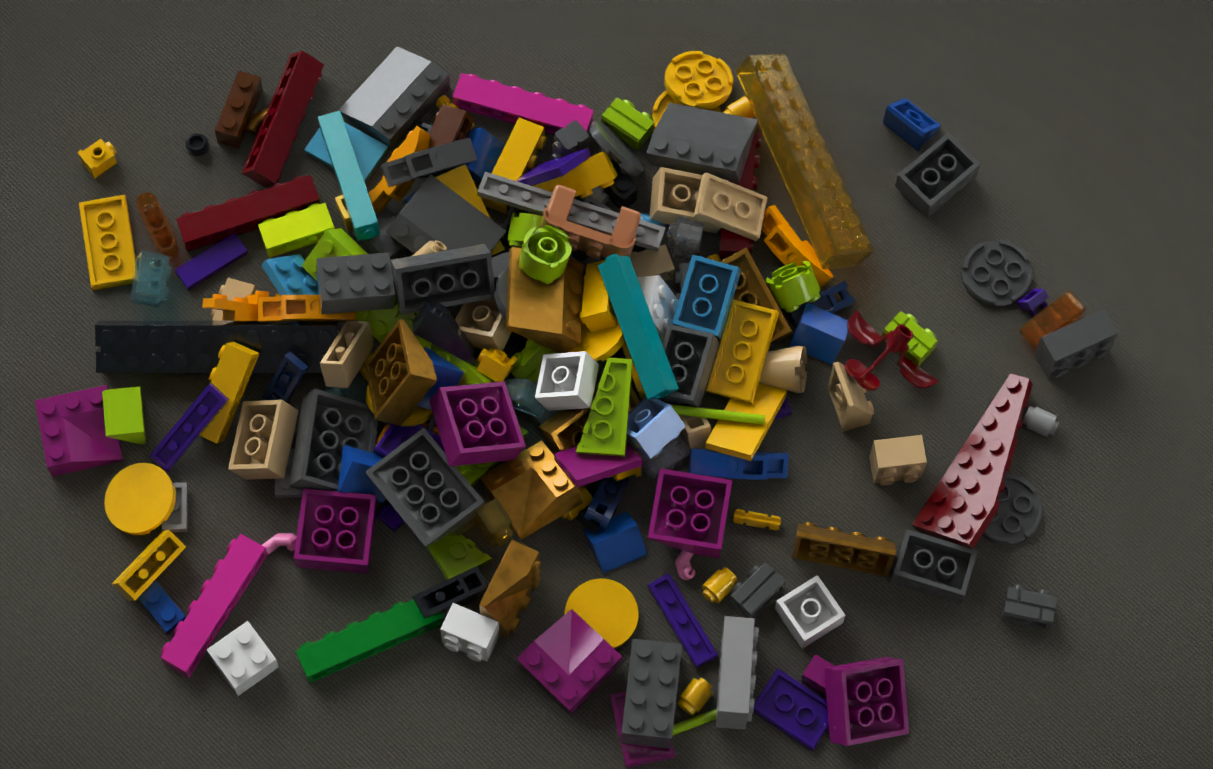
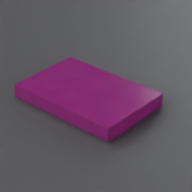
M627 441L625 457L576 454L577 446L554 454L555 462L576 487L642 466V458Z
M626 691L609 695L626 768L675 758L672 742L671 749L621 743Z

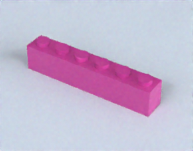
M461 73L453 94V103L459 109L516 124L520 117L545 127V133L554 136L555 132L563 127L566 128V125L573 121H578L589 134L590 125L594 118V110L585 105L577 106L568 103L564 99H552L539 92L531 93L524 91L518 86L509 87L502 85L496 80H484L475 74L467 75Z
M242 534L230 542L227 548L228 553L224 560L220 559L214 568L215 574L211 580L205 581L201 588L202 594L197 601L194 600L190 604L187 611L189 613L184 622L180 621L174 630L175 636L172 641L167 642L161 650L163 664L187 678H190L268 555L264 546Z

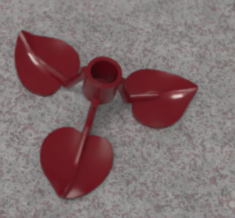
M856 310L850 316L847 322L848 331L861 344H870L872 347H878L887 340V349L868 369L864 364L855 359H849L845 363L847 373L862 388L868 391H875L880 386V380L871 372L890 351L893 353L901 351L898 365L902 367L900 373L915 387L925 389L939 382V380L922 368L917 367L911 360L905 358L906 351L910 347L908 343L914 337L908 327L899 324L894 331L891 330L887 335L880 337L874 328L862 318L859 310Z

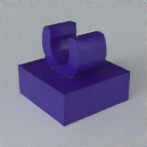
M1033 288L1016 303L1021 310H1028L1032 317H1039L1036 310L1037 306L1039 305L1042 310H1048L1049 307L1045 300L1049 296L1045 289Z

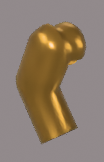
M268 108L252 116L245 129L246 132L251 135L257 133Z

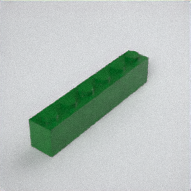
M414 600L406 603L404 601L398 602L386 612H375L363 622H352L340 632L332 631L322 637L323 639L317 642L309 641L299 647L300 649L296 650V654L308 682L312 683L442 626L445 616L443 613L423 618Z

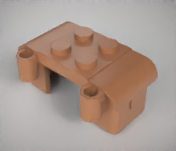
M562 185L555 186L547 208H544L540 228L550 225L561 229L568 236L572 251L577 249L584 251L586 255L592 258H606L612 254L630 257L636 241V230L641 219L640 212L622 206L612 236L567 221L576 190Z

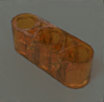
M150 192L142 193L138 196L136 204L144 225L159 256L166 260L173 259L179 251L175 235L157 197ZM148 204L153 205L150 209H144V206ZM155 224H163L160 228H152ZM165 243L172 244L168 248H162V245Z
M1067 291L1022 326L1019 333L1034 349H1037L1041 337L1071 324L1083 314L1086 307L1071 291Z

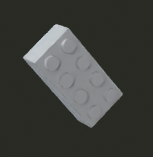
M724 616L716 727L745 730L747 721H752L754 711L753 693L756 675H754L757 662L756 645L759 627H754L755 618Z

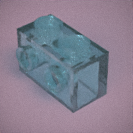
M141 251L136 258L130 302L158 308L163 301L167 300L169 287H166V281L170 278L172 266L169 265L170 256Z

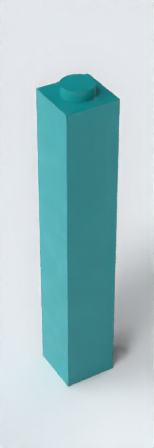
M336 111L319 116L320 130L357 241L368 240L380 235L378 221L341 112Z
M612 254L606 257L605 262L598 265L644 392L647 399H661L679 390L630 257L619 256V254Z

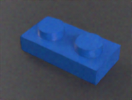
M156 580L138 597V600L166 634L174 630L180 621L184 622L186 616Z

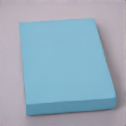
M345 123L359 168L366 183L387 153L388 146ZM319 128L304 149V152L333 169Z

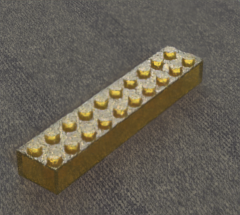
M749 55L735 70L758 120L822 269L860 265L874 252L786 55Z

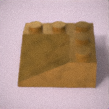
M399 319L365 364L375 420L401 426L406 418L411 415L418 403L423 400L429 389L436 383L437 376L432 360L402 319Z
M542 440L521 452L514 460H507L480 476L486 495L521 540L583 503L579 488L554 460V455Z
M511 540L479 604L480 614L499 622V634L506 638L509 637L511 631L516 632L521 621L518 617L521 611H526L530 604L531 597L529 595L532 588L536 590L542 579V576H540L542 569H540L539 552L514 540Z

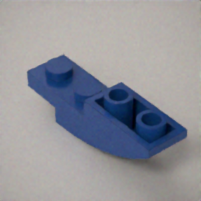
M690 449L689 473L752 480L787 478L789 454L756 452L753 459L748 461L709 449Z

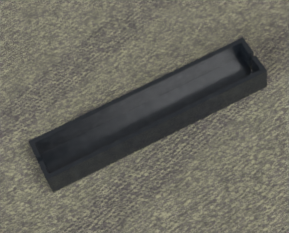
M99 321L95 324V347H99L96 350V373H211L213 368L217 367L219 363L218 354L221 347L230 342H236L260 353L252 373H275L283 357L289 352L293 353L308 366L305 373H322L320 362L339 334V321Z

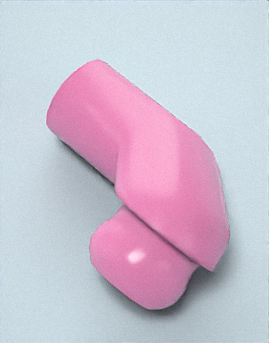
M277 533L263 543L262 546L266 548L268 555L280 546H287L288 550L293 551L295 550L297 536L293 533Z
M682 550L675 560V567L680 578L689 580L695 576V569H692L690 559L694 554Z

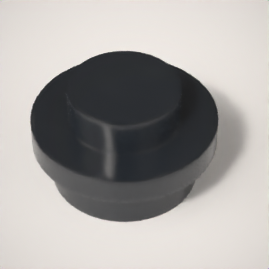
M192 134L186 140V149L193 156H201L209 149V141L202 134Z

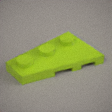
M454 532L427 547L446 580L476 566L480 568L492 560L489 555L482 553L469 538L466 539L462 534L457 536Z

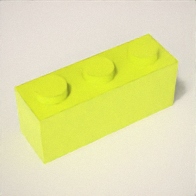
M326 203L312 204L307 209L291 211L283 217L269 218L258 224L269 258L317 243L326 230L334 229Z

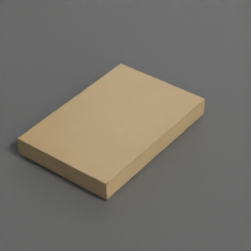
M706 172L701 178L694 217L757 241L760 239L768 197Z

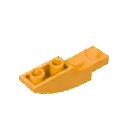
M416 126L414 130L408 133L404 142L392 152L387 162L428 149L430 135ZM383 175L378 185L368 193L374 212L379 213L392 198L400 202L415 180L388 188L385 176Z
M775 205L769 206L765 210L762 230L767 236L764 242L784 265L795 262L796 266L803 265L802 261L810 262L821 290L834 277L810 243L807 240H800Z
M255 291V295H246L245 298L234 297V301L227 300V295L213 294V298H203L202 308L223 311L222 320L258 321V297H270V292Z
M319 295L258 297L259 322L357 321L356 312L321 315Z

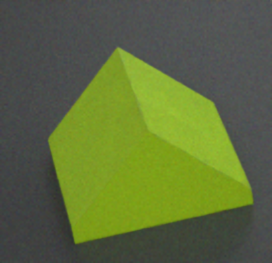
M140 387L102 391L106 437L140 445L146 444L143 400Z

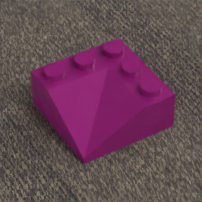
M505 381L440 387L429 400L449 467L514 460L526 447Z
M107 385L35 400L46 465L52 477L124 461L120 440L106 437L102 391L109 390Z
M660 468L648 539L696 555L720 558L732 480Z
M303 488L294 552L296 567L369 574L378 509L377 496Z
M572 609L535 639L517 658L572 714L625 661L606 640Z
M881 657L824 668L831 743L849 746L909 734L903 659Z

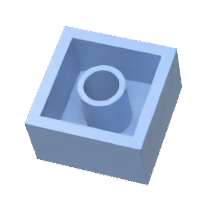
M645 397L629 412L626 441L635 451L651 459L653 456L658 455L666 444L677 438L686 426L671 405L659 399H647Z

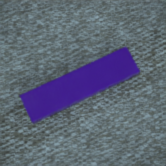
M212 383L209 384L149 456L166 472L170 471L229 399Z
M667 573L647 584L649 591L696 670L717 659L718 654L670 574Z

